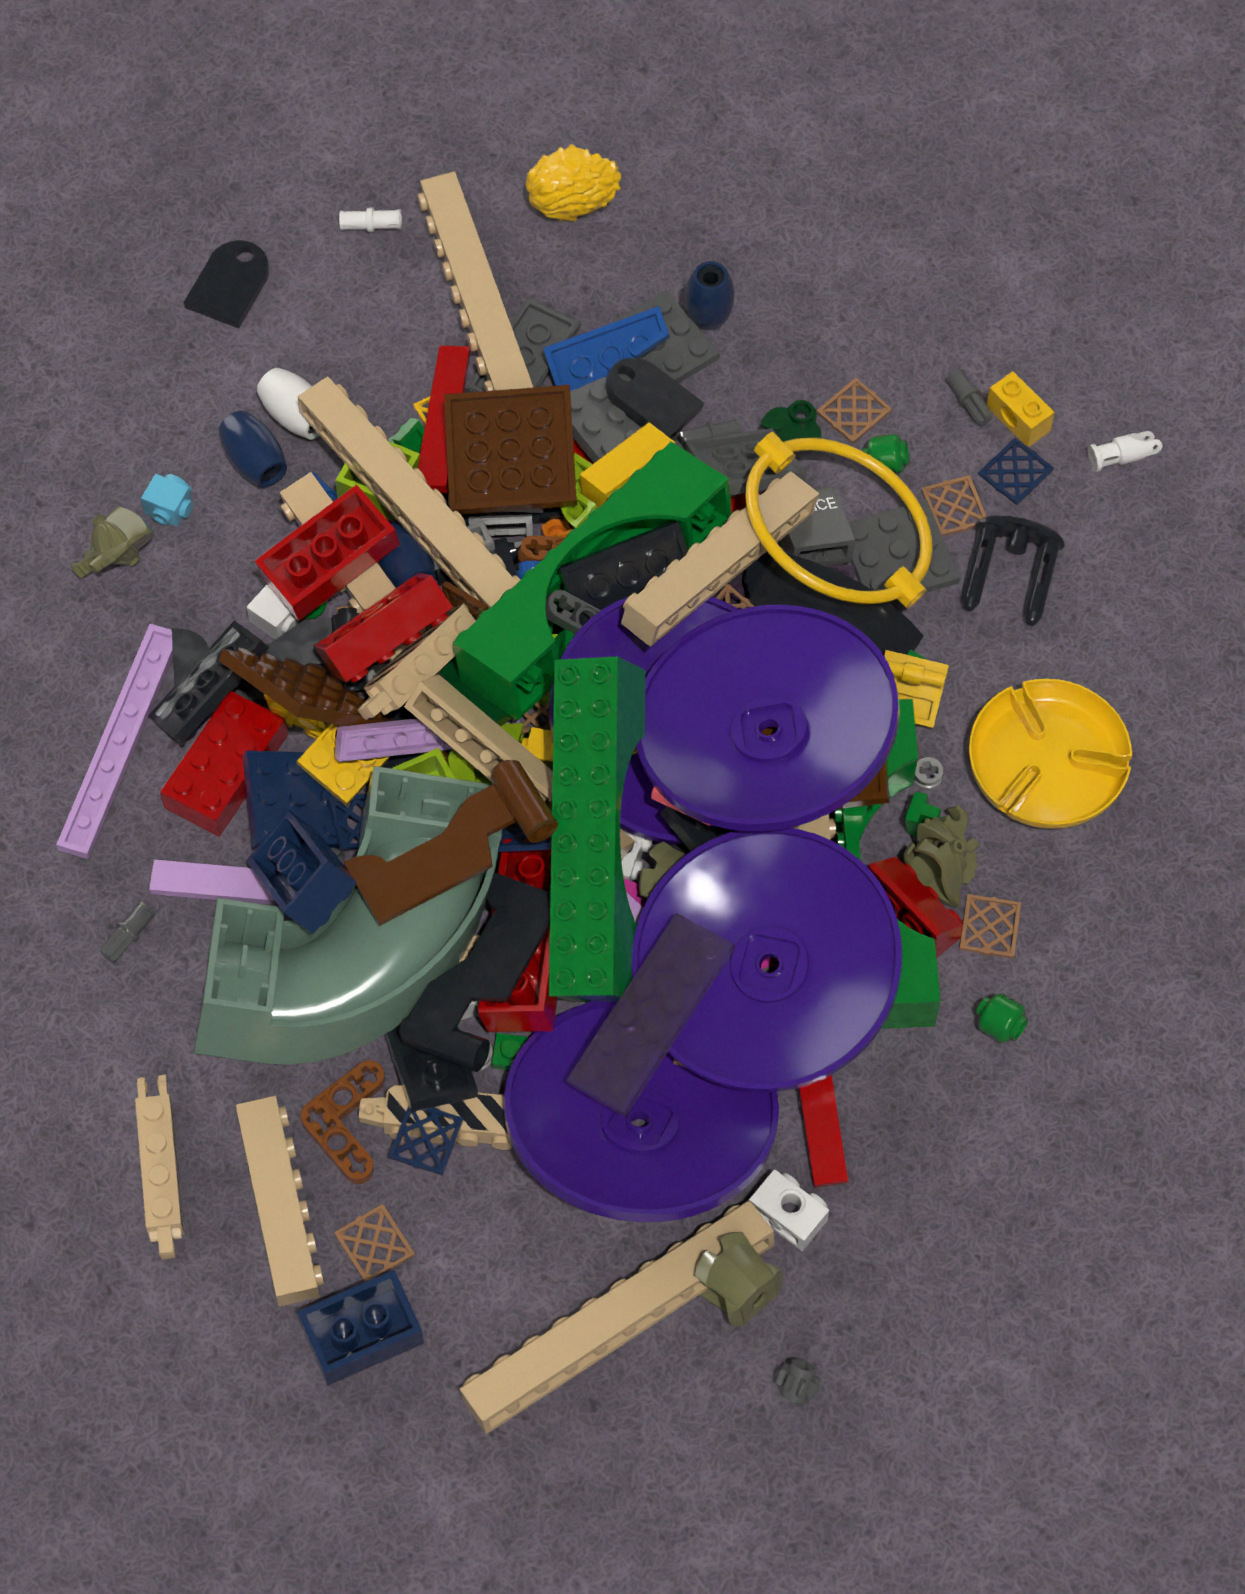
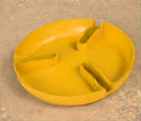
M1035 679L1022 682V688L1014 690L1012 686L1006 688L983 707L971 731L969 758L972 773L978 787L994 807L1022 824L1045 829H1062L1074 827L1096 818L1116 801L1130 774L1131 767L1129 766V761L1132 758V747L1128 731L1121 717L1101 696L1088 688L1069 681Z

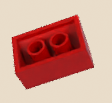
M897 857L873 862L869 865L868 868L881 883L888 895L897 919L916 932L935 939L936 958L961 939L963 925L959 915L952 909L947 910L940 902V898L935 890L930 886L925 887L917 879L915 870L909 864H903Z

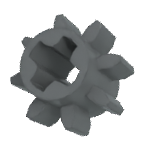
M793 1359L790 1365L784 1363L783 1368H780L775 1383L783 1386L781 1395L792 1402L804 1403L807 1397L813 1399L814 1395L817 1394L822 1378L815 1376L817 1368L812 1363L802 1359Z

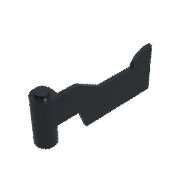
M357 608L338 609V614L333 615L332 618L304 620L271 643L266 644L270 648L265 653L283 662L285 658L293 659L303 666L308 665V663L316 665L325 664L313 645L358 615ZM171 628L175 685L209 649L202 636L181 628ZM366 674L353 683L351 680L347 682L342 681L346 684L344 689L365 693L364 687L368 683V675ZM243 678L241 683L231 690L248 700H265L264 693Z
M495 872L487 894L488 902L495 911L471 954L465 961L432 980L427 985L412 1013L402 1021L399 1029L403 1045L475 1072L480 1071L489 1055L490 1042L488 1039L459 1029L458 1024L471 1001L508 1002L550 927L551 892Z

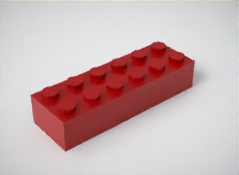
M506 839L504 844L512 841V839ZM551 849L501 852L498 874L551 892ZM550 927L508 1002L479 1001L478 1014L488 1032L553 1031L558 998L549 996Z

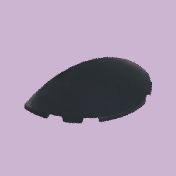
M767 551L746 568L744 583L748 584L749 600L754 606H803L832 614L861 630L873 641L883 655H885L886 650L907 655L910 650L915 651L924 636L891 603L859 604L838 600L819 593L786 572ZM787 554L805 570L824 581L847 589L873 591L853 578L830 567Z

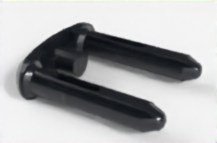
M986 516L975 525L979 532L961 598L963 608L967 611H973L981 601L997 537L1002 538V535L1010 537L1007 550L1017 555L1025 554L1028 541L1033 542L1040 549L1023 614L1026 624L1034 626L1043 616L1058 551L1065 547V543L1057 531L1038 522L1013 516ZM986 547L983 566L981 569H978L976 566L981 548ZM1046 561L1049 565L1045 581L1041 584L1038 582L1042 563Z

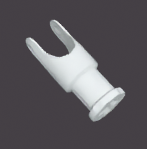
M1150 431L1127 434L1114 438L1112 442L1099 446L1095 444L1089 445L1087 449L1088 458L1093 470L1098 472L1105 466L1116 463L1124 465L1157 454L1162 449V442L1154 439V434Z

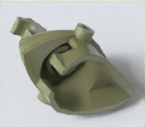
M116 506L106 517L99 514L92 520L95 526L91 534V549L83 553L84 558L81 561L71 564V570L81 579L92 571L98 574L111 563L133 566L140 559L138 551L152 539L154 532L142 517L133 511Z
M959 805L948 808L953 819L946 815L941 818L933 817L932 820L927 818L924 823H920L917 829V847L914 843H910L904 852V860L915 870L917 879L925 887L930 886L934 889L942 903L954 908L961 905L960 891L962 884L968 885L971 879L975 877V870L978 865L976 861L977 854L974 851L979 847L978 842L974 838L966 840L964 837L965 828L967 827V822H969V814Z

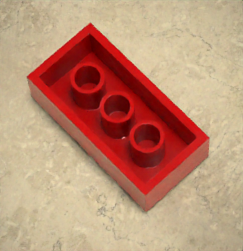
M356 484L254 560L262 578L296 619L300 621L397 548L400 542L395 528Z
M418 572L313 646L335 678L345 682L351 680L353 683L364 677L369 672L366 668L377 661L381 664L390 659L395 654L394 648L403 642L405 645H409L422 635L420 630L431 624L434 627L443 622L448 617L446 612L452 609L453 606L432 575Z
M230 691L160 791L164 808L220 837L247 797L242 755L246 751H278L288 737L285 718Z

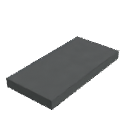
M527 297L510 324L533 387H541L551 373L543 348L575 337L580 329V322ZM477 371L466 387V393L485 391L484 382L487 381L486 376H480Z

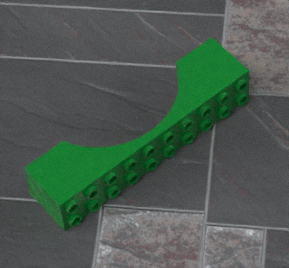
M670 442L662 450H658L642 469L636 470L629 481L620 489L613 491L609 499L598 509H594L578 528L572 529L565 540L555 549L549 550L544 559L533 569H529L515 586L506 590L489 610H484L476 622L467 630H463L458 634L453 642L460 680L518 721L551 688L555 660H558L556 641L552 635L555 623L549 621L546 617V601L549 594L557 590L565 591L558 572L559 567L674 520L679 522L688 550L697 542L701 544L706 540L713 528L716 526L722 527L727 523L732 514L729 478L673 442ZM557 600V601H555V602H553V603L557 605V610H556V611H557V612H560V610H561V608L559 607V603H560V602Z
M620 657L555 660L552 814L558 822V827L552 834L549 996L578 1003L591 1001L638 1002L632 978L633 940L637 925L630 909L623 877L620 816L623 786L628 764L636 745L645 736L646 670Z
M899 699V726L895 742L887 758L889 799L913 786L918 750L913 699ZM884 804L836 809L834 811L835 817L832 819H835L837 844L846 848L861 860V837L872 817ZM898 920L903 948L902 975L894 1006L881 1029L935 1027L940 1006L935 939L916 932Z

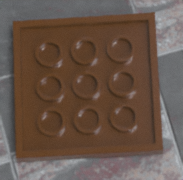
M570 385L444 394L449 508L452 512L473 514L577 506Z
M238 648L237 651L223 649L218 660L296 717L341 726L390 721L383 716L384 714L381 711L376 716L365 720L357 710L364 703L365 697L357 692L345 690L346 684L334 677L326 676V670L316 664L308 663L306 667L290 658H285L283 662L267 653H262L260 657L243 648Z

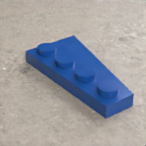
M657 306L547 346L543 350L555 385H570V390L573 391L608 376L612 366L620 360L640 358L669 339L670 335L660 307Z

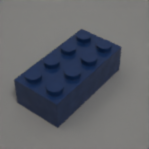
M290 810L285 813L246 860L282 911L313 934L319 927L328 922L332 911L341 901L349 897L354 885L357 883L319 832Z

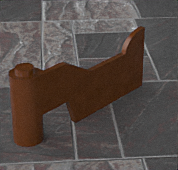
M504 760L497 764L491 775L493 785L468 797L442 834L388 862L375 855H363L344 861L345 867L357 881L356 886L380 926L492 868L488 836L515 822H518L527 839L533 843L549 838L556 831L558 822L519 761Z

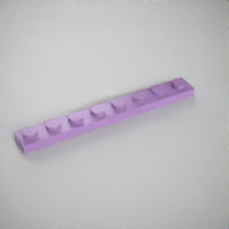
M149 624L56 844L59 851L89 859L173 659L171 629Z

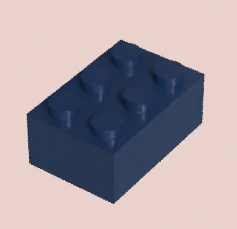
M395 1270L297 1312L302 1330L327 1386L424 1344L422 1329Z

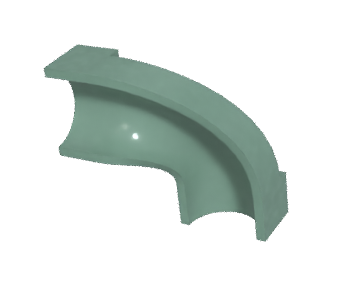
M373 766L361 818L359 848L356 857L375 855L388 862L435 838L445 831L468 797L491 786V784ZM502 829L488 836L492 868L381 926L375 919L356 884L349 897L338 904L332 911L328 922L319 927L314 934L294 920L283 921L284 912L280 907L217 898L207 952L208 966L194 1053L268 1064L291 1065L310 1063L346 1054L371 1043L393 1030L406 1017L410 1016L427 985L432 980L457 966L466 953L478 929L484 911L487 894L495 871Z

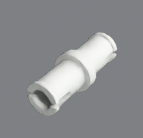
M367 208L366 211H340V230L367 229L368 232H374L375 229H401V210L374 211V208Z

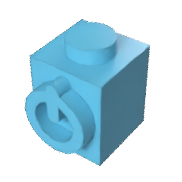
M155 473L141 497L144 513L150 515L156 522L162 525L169 523L178 527L182 519L188 518L192 512L194 504L190 494L192 488L175 475L167 474L163 477Z

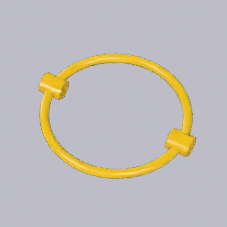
M772 431L756 445L754 451L759 458L751 468L747 479L746 507L750 522L758 539L771 557L786 572L811 589L846 602L877 604L898 599L908 609L924 595L927 590L920 582L929 569L933 552L930 526L924 510L915 495L891 469L857 448L828 439L799 438L783 442ZM814 450L846 457L874 472L900 496L915 521L919 533L920 553L913 572L910 573L903 566L886 581L884 585L887 589L858 591L834 585L805 570L777 544L763 520L759 507L758 490L760 480L767 467L769 466L778 474L793 461L796 456L793 452Z

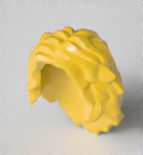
M570 144L565 149L559 147L551 155H543L538 163L528 172L526 187L529 192L530 204L548 218H557L559 221H576L579 215H587L597 209L606 207L607 203L615 197L616 191L620 190L619 181L621 180V174L617 171L618 166H616L615 161L602 158L599 153L591 155L588 148L584 150L577 148L573 144Z

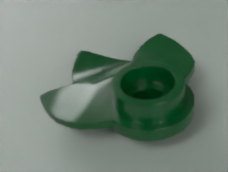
M797 400L788 408L775 407L765 414L760 422L761 427L765 429L772 428L783 442L799 438H821V429L816 423V409L806 400ZM803 414L806 418H798L796 416Z

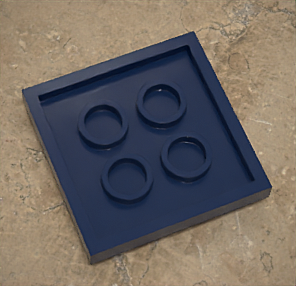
M246 751L242 755L253 848L258 847L285 813L290 810L316 829L329 847L339 849L327 803L329 798L335 797L296 764L304 752ZM335 806L337 818L341 820L345 812ZM340 828L343 840L347 841L349 833Z

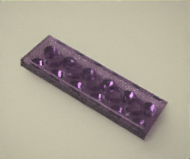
M676 913L567 1078L568 1084L626 1117L734 951L733 943Z

